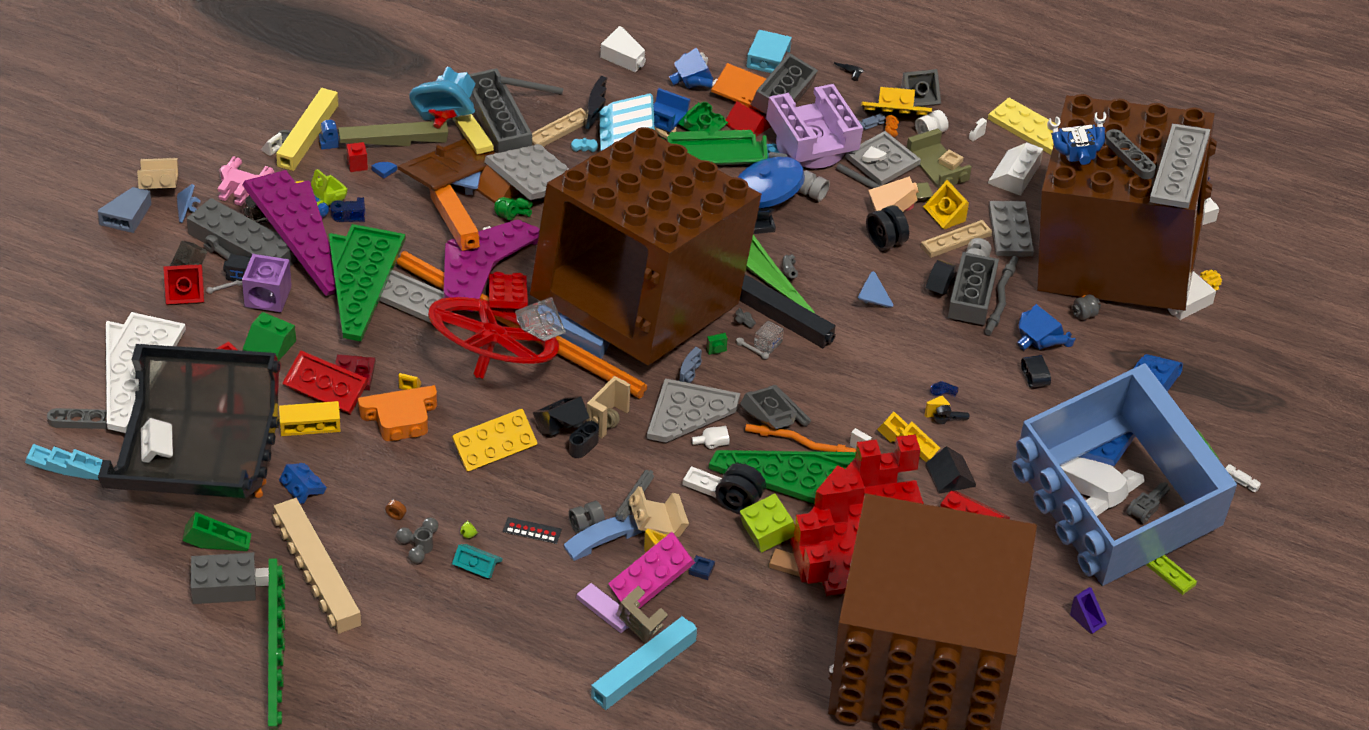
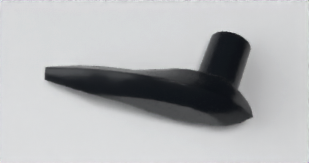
M834 62L835 65L853 73L852 80L858 81L860 74L864 72L858 66Z

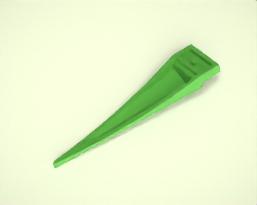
M753 234L746 269L788 299L815 313L779 270Z

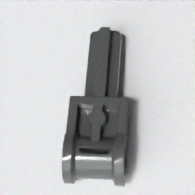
M1160 483L1149 495L1143 492L1130 503L1126 513L1141 520V523L1145 524L1158 510L1159 500L1170 491L1168 483Z

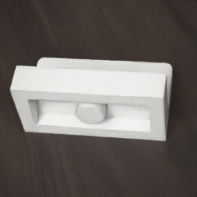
M150 418L141 428L142 461L149 463L156 454L171 458L173 455L172 425Z

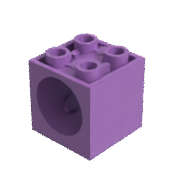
M252 254L242 279L245 307L282 312L292 287L289 259Z

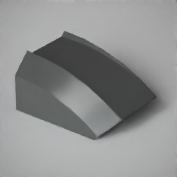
M774 385L754 392H747L740 403L754 419L774 429L792 425L797 416V411Z

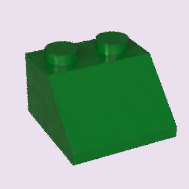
M262 312L250 327L243 351L276 353L277 360L279 361L296 342L295 325Z

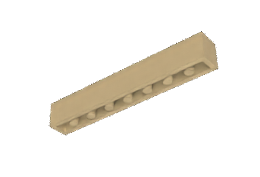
M297 498L273 505V522L275 526L280 527L281 537L283 540H287L289 552L291 555H295L298 568L303 569L304 579L306 583L311 584L313 596L315 598L318 597L320 600V608L323 613H327L330 627H334L339 634L361 626L360 611Z

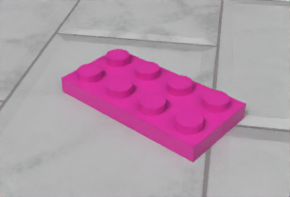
M671 532L608 584L620 601L639 586L645 592L638 600L640 603L638 608H641L694 565L695 561L677 536Z

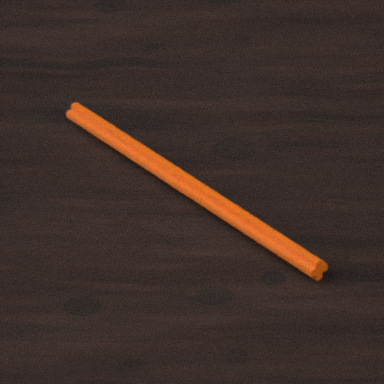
M406 251L401 253V256L397 259L399 266L444 290L443 271ZM481 294V300L489 301L488 296ZM494 315L496 320L509 327L524 328L510 320ZM559 335L555 336L559 343L557 354L608 382L614 376L625 380L630 384L631 395L639 399L643 397L644 392L647 390V385L644 382Z

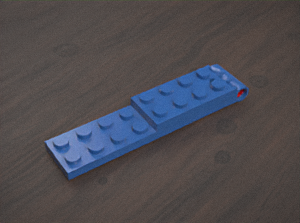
M1145 354L1134 367L1136 368L1146 363L1168 392L1175 380L1181 375L1183 363ZM1128 432L1079 457L1115 466L1136 436L1134 433Z

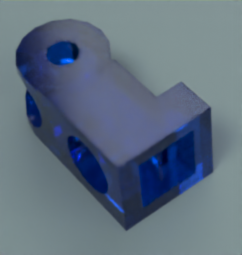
M357 197V201L344 202L336 200L331 203V217L334 221L365 222L364 197Z

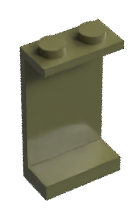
M939 128L909 137L907 142V149L921 159L918 166L938 189L946 180L952 185L968 181L971 173L970 165L964 167L959 165L954 170H951L938 163L939 158L947 152L940 143L942 132Z

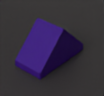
M1091 587L1074 596L1070 616L1084 629L1093 634L1107 624Z

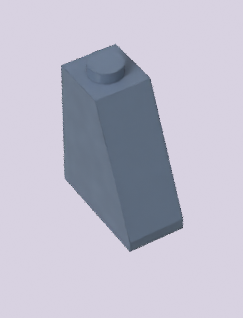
M135 187L130 188L98 210L99 225L134 233L151 206L150 191Z

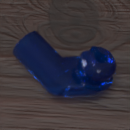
M943 381L934 383L930 387V392L936 396L945 393L956 396L959 387Z

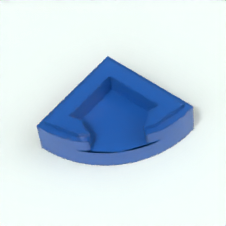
M379 162L371 165L372 171L382 178H386L397 171V165L389 162Z

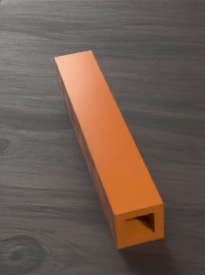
M449 184L435 191L430 189L431 199L460 249L465 251L480 247L479 232L451 185Z

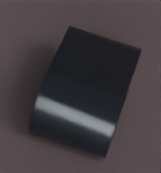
M1042 355L1023 357L1021 359V368L1030 388L1049 386L1051 384V375Z
M587 421L570 435V456L582 458L598 444L599 425L596 422Z

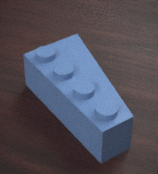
M543 302L536 312V321L562 333L559 336L600 359L603 358L610 342Z

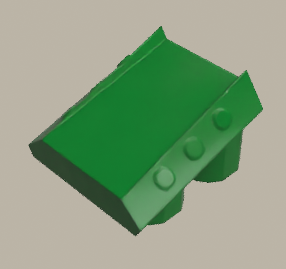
M701 102L691 108L678 124L690 131H706L708 135H714L715 131H721L728 122L725 121L721 114L712 112V106L708 102Z

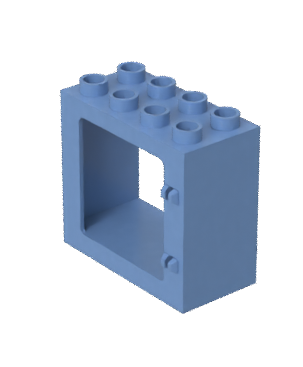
M1146 363L1024 421L1020 440L1016 442V460L1012 462V469L1016 478L1021 483L1028 481L1034 489L1033 496L1038 509L1043 514L1050 512L1056 520L1055 528L1060 540L1065 545L1072 543L1078 551V563L1082 571L1089 577L1095 575L1102 586L1223 526L1237 487V483ZM1128 432H1132L1186 505L1114 541L1061 468V465Z

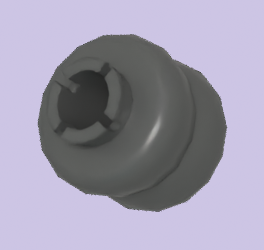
M1090 294L1075 299L1072 306L1074 316L1080 320L1097 316L1101 305H1098L1100 301Z

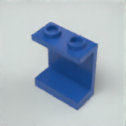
M659 88L657 90L656 102L653 104L654 126L671 132L689 111L690 99Z

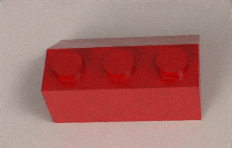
M950 491L940 507L1010 519L1009 516L958 491Z

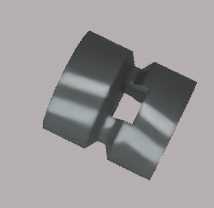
M596 500L586 503L584 508L578 506L568 511L571 526L577 534L605 520L603 509Z

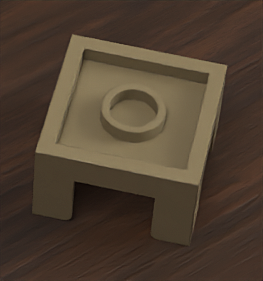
M637 586L620 602L616 615L646 644L663 628L664 624L662 622L667 618L668 614L660 608L648 618L638 608L640 606L638 600L645 592Z

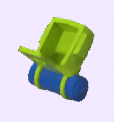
M318 169L314 171L311 186L320 215L324 218L329 212L328 206L345 199L348 189L332 175L326 176Z

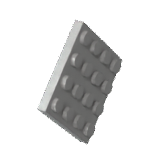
M539 144L488 155L484 161L529 200L545 197L547 182L569 169Z

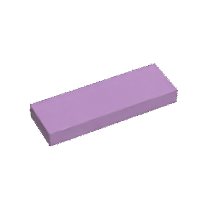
M592 583L576 594L577 600L618 632L622 633L628 628L616 615L619 604Z

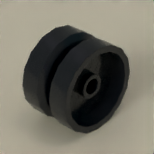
M889 205L882 208V210L869 213L866 217V229L869 238L877 249L884 251L892 248L894 245L905 243L909 239V225L899 207Z
M735 463L726 469L723 478L720 479L716 486L715 495L720 504L727 510L740 514V510L759 501L765 492L766 481L755 468L747 464Z

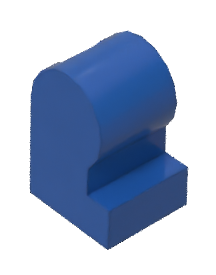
M323 121L321 123L322 134H319L321 150L339 148L338 131L335 121Z

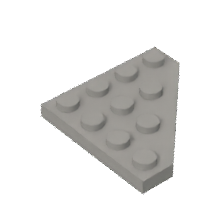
M665 378L647 432V439L668 442L731 415L737 410L740 393Z

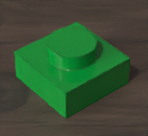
M726 333L707 336L706 350L708 355L727 351L728 338Z

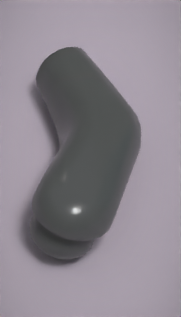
M792 254L783 257V270L787 278H796L798 275L797 270L793 266L796 260H794L795 256Z

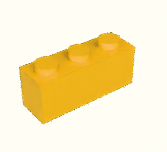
M338 401L279 406L281 436L341 432Z

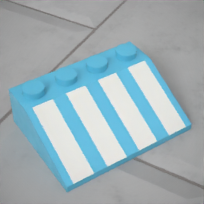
M651 93L615 101L601 109V151L640 127H648L655 130L653 95Z

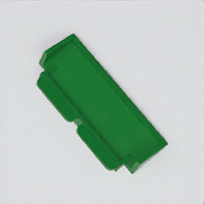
M751 130L715 131L714 135H708L706 131L671 132L667 136V142L680 144L687 149V153L700 160L711 161L716 165L754 164L768 158L766 135L762 136L761 141H756V134H753Z

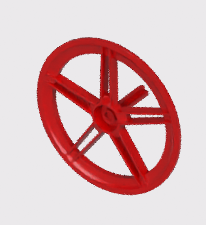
M448 297L432 303L428 311L429 320L440 333L463 348L479 354L474 371L476 378L484 379L491 358L511 363L535 364L552 360L559 351V343L555 336L543 340V338L548 337L546 336L547 333L544 332L547 329L546 327L540 328L541 332L534 330V333L530 330L538 328L524 330L539 324L538 321L512 308L489 307V301L468 297ZM450 311H478L482 322ZM494 315L510 320L524 328L500 326L497 324ZM442 321L476 332L477 334L463 341L450 332ZM516 340L541 341L544 351L536 355ZM499 343L518 357L493 353L495 344Z

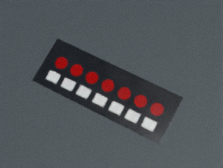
M508 517L502 532L557 544L562 529Z

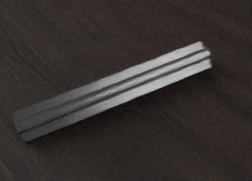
M645 470L616 511L615 515L618 521H625L632 511L629 498L637 487H642L643 492H645L654 478L652 470Z

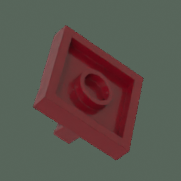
M337 354L335 365L367 378L368 383L364 390L370 391L376 364L375 357Z

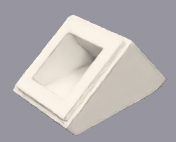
M281 133L268 140L261 151L269 156L277 152L282 145Z
M256 568V586H269V568Z

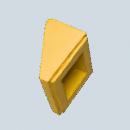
M399 373L400 389L420 388L421 381L418 377Z
M943 396L926 402L924 416L934 418L933 413L938 414L936 408L942 405H950V403Z

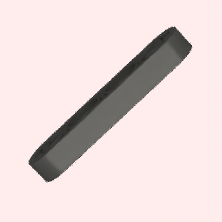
M1116 129L1107 131L1106 145L1139 177L1151 179L1155 176V164L1121 131ZM1132 158H1138L1140 160L1134 161L1132 160Z
M55 408L47 413L48 424L51 427L108 429L107 421H105L107 410ZM73 417H81L78 421L71 420ZM94 417L101 418L100 421L96 422L92 421L91 419H93Z

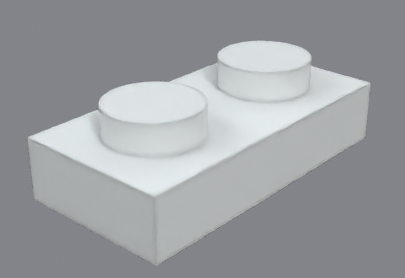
M691 467L683 479V485L716 498L715 489L722 478Z

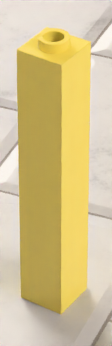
M324 88L319 90L277 151V167L291 171L296 169L321 132V123L329 120L338 107V92Z

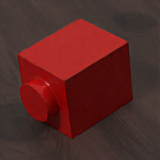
M364 142L346 144L347 162L350 172L368 170L367 152Z

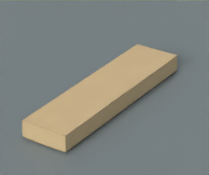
M579 108L533 132L532 146L539 144L544 147L584 126L586 111Z
M981 220L921 242V248L932 258L967 245L974 238L984 239L992 236V230Z

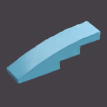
M33 444L25 463L63 475L99 480L98 474L102 459L76 449L73 450V453L53 447L51 451Z

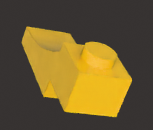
M895 412L877 429L890 442H895L898 436L916 434L921 449L920 457L925 462L930 460L940 449L912 421L907 424Z

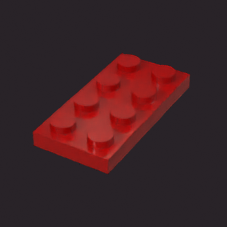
M503 272L489 274V307L527 309V275L522 273H512L510 275Z
M300 350L282 384L322 403L338 401L339 410L351 415L358 402V398H360L368 383V379Z

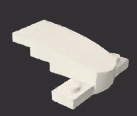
M1081 457L1061 465V468L1079 493L1091 496L1085 501L1096 516L1106 509L1121 503L1126 499L1128 493L1144 482V475L1128 469L1121 474L1111 465Z

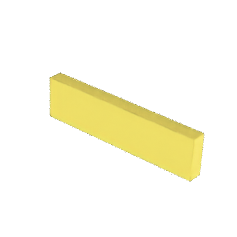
M472 114L453 117L454 122L476 154L494 150L492 142Z

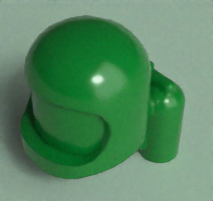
M501 197L495 202L494 211L498 216L507 220L514 219L517 214L530 217L532 214L530 209L532 201L523 198L514 200Z

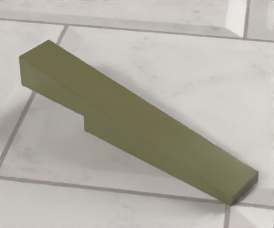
M434 121L339 127L338 136L340 143L364 142V144L410 146L411 141L446 143L448 127L446 121L439 129L434 127Z

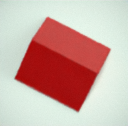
M736 101L725 119L728 122L726 126L731 130H751L753 134H756V137L771 127L764 116Z
M202 264L163 266L166 304L204 302Z

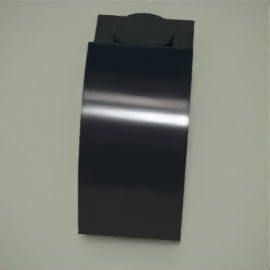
M938 259L931 270L926 288L946 294L951 279L956 278L957 271H954L956 265Z

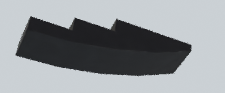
M602 75L596 81L590 93L585 117V128L587 129L600 117V111L605 105L607 77Z

